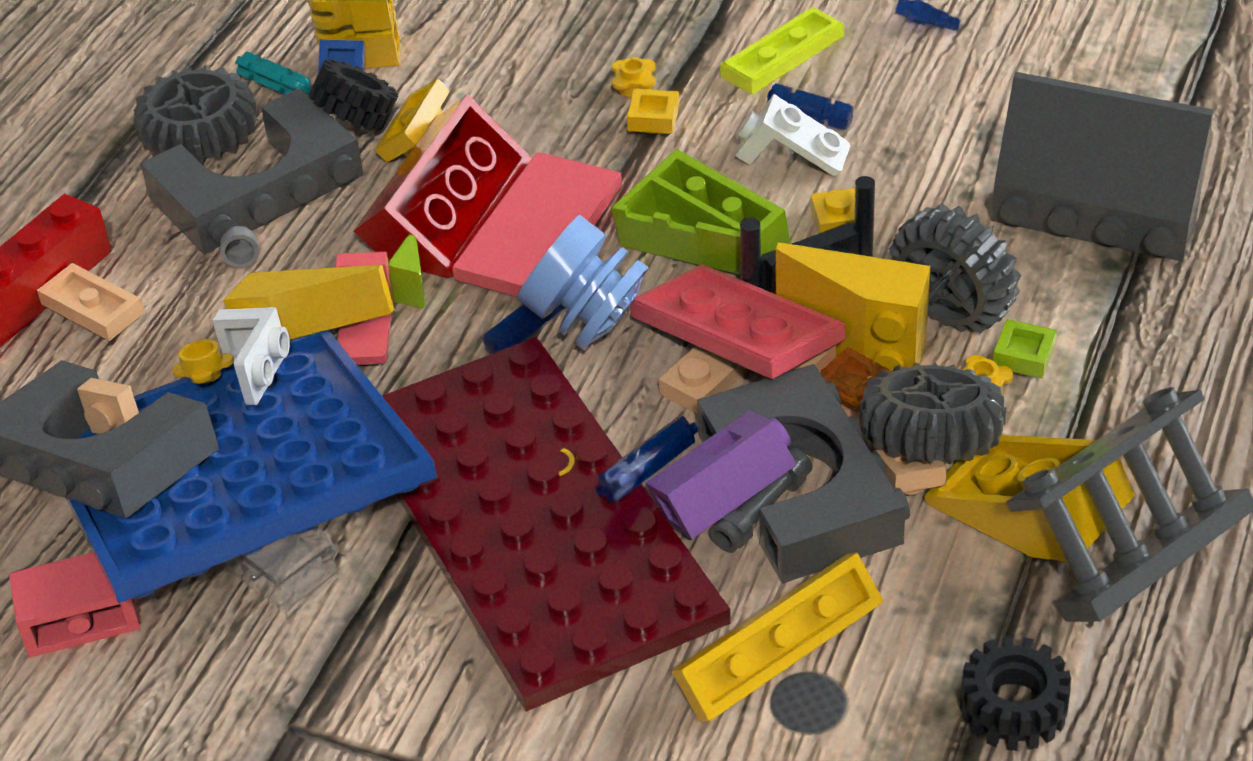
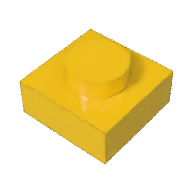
M634 89L627 113V130L646 132L648 134H673L679 110V91Z
M855 188L836 189L829 192L811 194V212L818 234L846 223H854Z

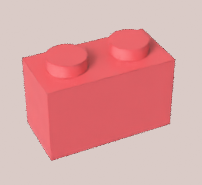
M93 552L9 573L15 620L29 658L140 629L135 598L118 603Z

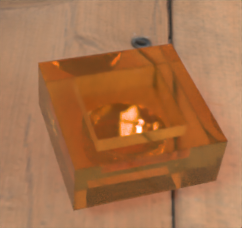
M847 347L823 368L820 373L826 382L831 381L834 383L839 393L841 404L858 413L860 411V400H863V390L867 388V381L877 377L879 372L889 371V369Z

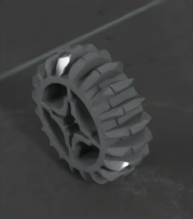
M205 65L201 70H193L189 66L187 71L180 73L172 70L171 76L167 78L157 77L156 85L144 87V94L136 98L137 106L133 109L135 115L133 120L139 140L142 142L144 149L150 150L152 157L182 144L201 164H203L205 159L209 158L220 160L221 154L225 152L236 153V145L248 143V135L255 132V123L257 121L256 102L247 81L240 80L238 73L227 74L225 68L211 71L208 65Z
M940 204L936 208L926 207L923 211H918L898 229L899 232L894 236L895 239L889 251L893 256L891 260L930 266L928 316L930 319L937 320L945 326H956L960 332L971 328L978 333H982L984 330L991 328L997 321L1000 322L1009 313V308L1016 301V297L1020 293L1017 283L1021 278V274L1014 269L1017 258L1005 251L1008 241L998 240L992 233L994 226L986 228L980 224L978 214L967 217L960 206L949 210L947 206Z
M935 362L932 365L914 363L912 367L898 365L893 368V371L884 370L879 372L877 377L867 381V388L863 390V400H860V418H862L864 438L873 442L874 448L888 450V455L891 457L904 456L907 457L909 462L924 460L930 465L934 461L939 460L953 464L956 459L971 461L974 455L982 456L989 454L990 448L999 445V439L1003 433V425L1006 422V407H1004V396L1001 395V387L991 383V378L985 375L976 376L974 370H960L954 364L946 367L938 366Z

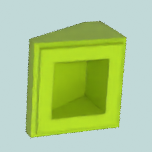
M409 234L389 261L394 302L422 309L425 308L426 303L416 236Z

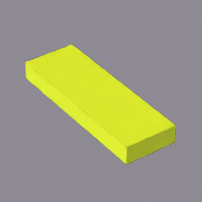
M811 7L721 63L720 77L753 95L843 38L844 24Z

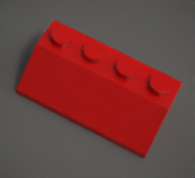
M466 94L435 118L353 232L374 252H387L388 263L409 234L414 235L417 239L421 272L449 279L453 276L452 267L523 172L532 157Z
M64 193L0 246V348L47 308L41 305L37 292L40 287L71 263L90 271L112 252L100 208Z

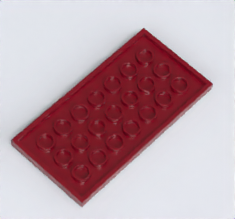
M537 337L382 395L433 458L437 473L436 478L421 483L412 491L396 493V496L525 712L731 624L729 606ZM566 448L573 454L575 462L573 468L568 473L560 476L559 471L565 469L569 464V457L560 451Z

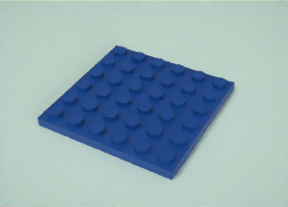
M326 330L290 339L289 353L282 360L271 385L267 387L257 405L245 404L234 363L227 368H222L220 377L210 383L195 384L191 381V378L184 377L134 396L139 413L167 392L206 403L219 449L126 519L94 509L91 506L66 498L118 603L132 598L148 596L157 588L184 577L201 575L212 566L237 556L256 553L265 545L290 535L309 532L318 524L343 514L359 512L369 504L388 496L412 491L421 483L436 478L437 473L433 458L331 332ZM89 429L77 439L99 434L92 433L91 429Z

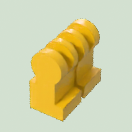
M307 0L309 7L312 9L311 19L316 27L315 37L318 44L320 40L364 41L366 45L365 68L399 66L400 35L395 9L393 8V0Z

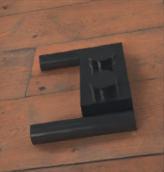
M861 176L855 180L854 223L843 224L792 244L873 257L875 180L869 176ZM755 218L743 219L740 222L741 280L776 294V250L762 254L761 257L760 222Z

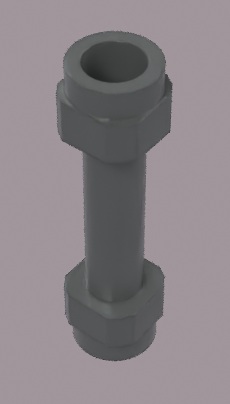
M789 448L797 465L748 499L737 510L734 509L716 522L710 529V536L720 549L733 553L738 548L743 547L753 537V524L760 518V508L773 504L786 490L795 492L806 481V477L812 471L813 466L811 460L804 452L796 448Z

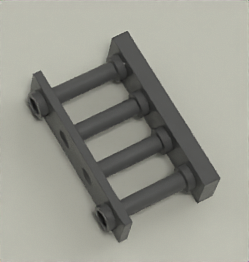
M1168 387L1149 395L1142 401L1145 406L1144 409L1055 469L1046 468L1030 475L1022 482L1025 489L1006 501L1011 512L1042 509L1076 577L1072 583L1075 589L1056 601L1066 622H1101L1253 512V497L1248 488L1223 490L1222 486H1215L1181 415L1205 400L1200 389L1176 393L1173 387ZM1161 429L1194 493V496L1191 498L1193 505L1182 513H1176L1142 443ZM1121 456L1124 457L1156 522L1152 526L1154 533L1144 540L1137 541L1102 470ZM1082 483L1116 548V551L1113 553L1115 560L1103 569H1097L1062 499L1064 495Z

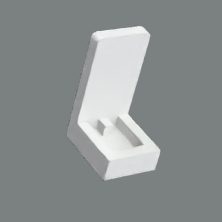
M774 94L758 114L751 111L741 123L737 135L742 139L735 156L751 165L775 138L832 176H837L843 168L850 144L835 131L821 125L804 114L798 107L787 103Z
M276 307L218 310L212 322L222 354L230 353L233 356L234 368L245 404L257 405L267 387L271 385L282 360L289 353L290 339L288 331L285 327H281Z

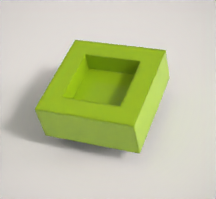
M1007 319L993 352V361L998 366H1008L1015 373L1043 379L1056 345L1057 330Z

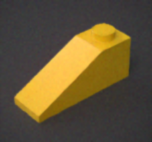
M382 265L249 273L223 299L226 309L276 307L281 327L287 329L289 339L389 315L394 311Z

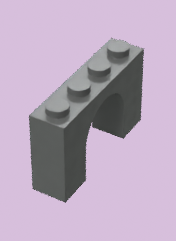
M298 88L261 106L267 140L284 156L279 163L265 171L247 176L220 175L205 168L182 144L141 162L140 165L149 199L203 254H206L220 247V240L223 234L231 227L245 226L250 230H255L363 176L358 140L331 115L323 111L322 107L316 106L314 100H311L303 90Z
M63 360L0 402V475L125 519L219 449L206 403L167 392L119 427L99 435L77 439L90 429L85 419V411L77 388L90 378L99 379L96 370Z
M815 364L785 372L774 379H762L697 399L699 438L702 443L750 410L768 419L775 418L783 425L792 442L787 447L788 449L796 448L801 450L806 455L824 462L837 474L829 483L817 490L760 508V546L782 584L820 572L846 554L858 552L860 558L904 544L905 520L910 517L907 498L900 488H893L886 477L882 458L878 452H870L863 441L862 430L857 419L854 416H847L841 406L836 386L833 382H826Z

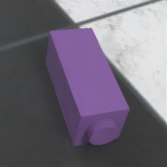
M749 410L646 482V485L672 528L693 539L797 464L787 448L792 442L783 425L775 418L768 419Z

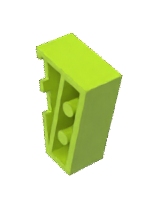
M675 149L611 207L622 247L697 265L703 264L710 268L741 275L740 222L743 219L755 218L760 222L761 257L762 254L776 250L778 242L791 244L785 209L678 149Z

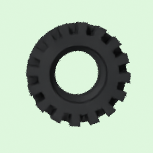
M328 59L324 60L309 92V98L314 100L316 106L324 107L323 111L326 113L337 115V119L343 122L344 120L350 121L353 126L359 127L362 125L366 130H372L373 128L376 131L384 128L399 95L394 87L388 86V82L377 79V75L371 72L366 73L361 67H352L347 62L342 61L340 63L335 59H331V61Z
M1013 636L1003 637L1002 647L999 648L992 639L984 643L983 653L975 649L970 654L969 663L965 662L960 702L962 717L965 724L972 722L971 732L978 738L986 731L988 732L987 744L997 748L1000 739L1008 740L1007 750L1018 751L1019 741H1025L1028 750L1038 748L1039 737L1048 744L1055 739L1056 730L1061 732L1065 726L1071 692L1070 671H1064L1065 661L1060 655L1051 659L1052 648L1044 643L1036 651L1033 649L1034 639L1023 637L1022 646H1015ZM1016 684L1031 689L1038 697L1027 702H1012L999 697L992 690L1002 685Z

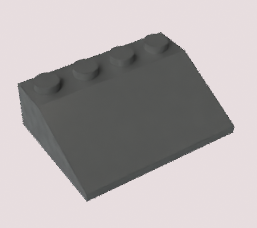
M1016 72L1013 77L994 182L991 221L1183 262L1196 226L1214 110Z

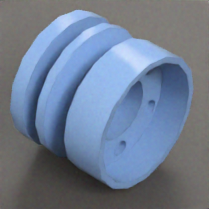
M578 215L560 234L533 269L518 292L516 299L541 318L551 314L560 304L564 306L568 311L558 331L566 335L581 319L586 323V326L574 344L586 351L593 342L608 334L637 297L642 278L649 267L640 260H637L626 274L622 276L617 270L629 252L621 247L604 262L598 257V254L607 235L584 217Z

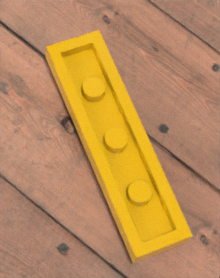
M858 552L846 554L673 669L672 673L699 722H710L878 607L884 600Z

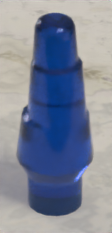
M899 0L896 6L895 14L906 17L911 23L928 24L955 31L961 25L960 19L921 0Z

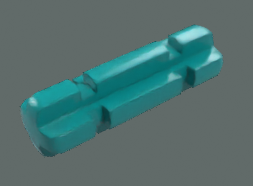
M247 51L242 57H237L235 63L237 64L236 72L239 76L285 95L300 88L309 96L311 80L308 76L262 58L252 52Z

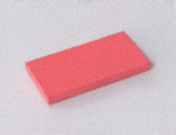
M536 152L452 267L454 280L517 297L518 292L533 269L560 234L578 215H581L593 225L597 223L622 186L621 172Z
M703 264L637 296L630 305L631 317L770 379L780 376L846 339L845 323Z

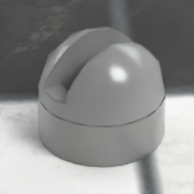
M234 226L227 229L220 240L221 258L227 265L234 268H245L252 265L259 256V243L254 232L245 226Z

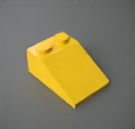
M778 242L776 247V295L845 323L846 339L836 344L835 358L863 375L875 377L884 370L893 371V368L898 365L912 367L914 363L920 364L927 340L930 266Z
M1001 435L999 445L990 448L989 454L982 456L974 455L971 461L959 459L946 472V485L931 488L924 495L927 505L1032 558L1068 562L1042 509L1011 512L1006 501L1025 489L1022 482L1027 477L1046 468L1055 469L1096 440ZM1118 458L1102 470L1123 510L1135 496L1122 461ZM1082 483L1064 495L1062 499L1087 549H1089L1106 528Z

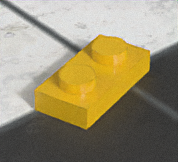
M438 78L408 95L376 146L375 151L386 163L402 154L408 157L427 128L430 127L437 116L443 113L440 107L450 91Z

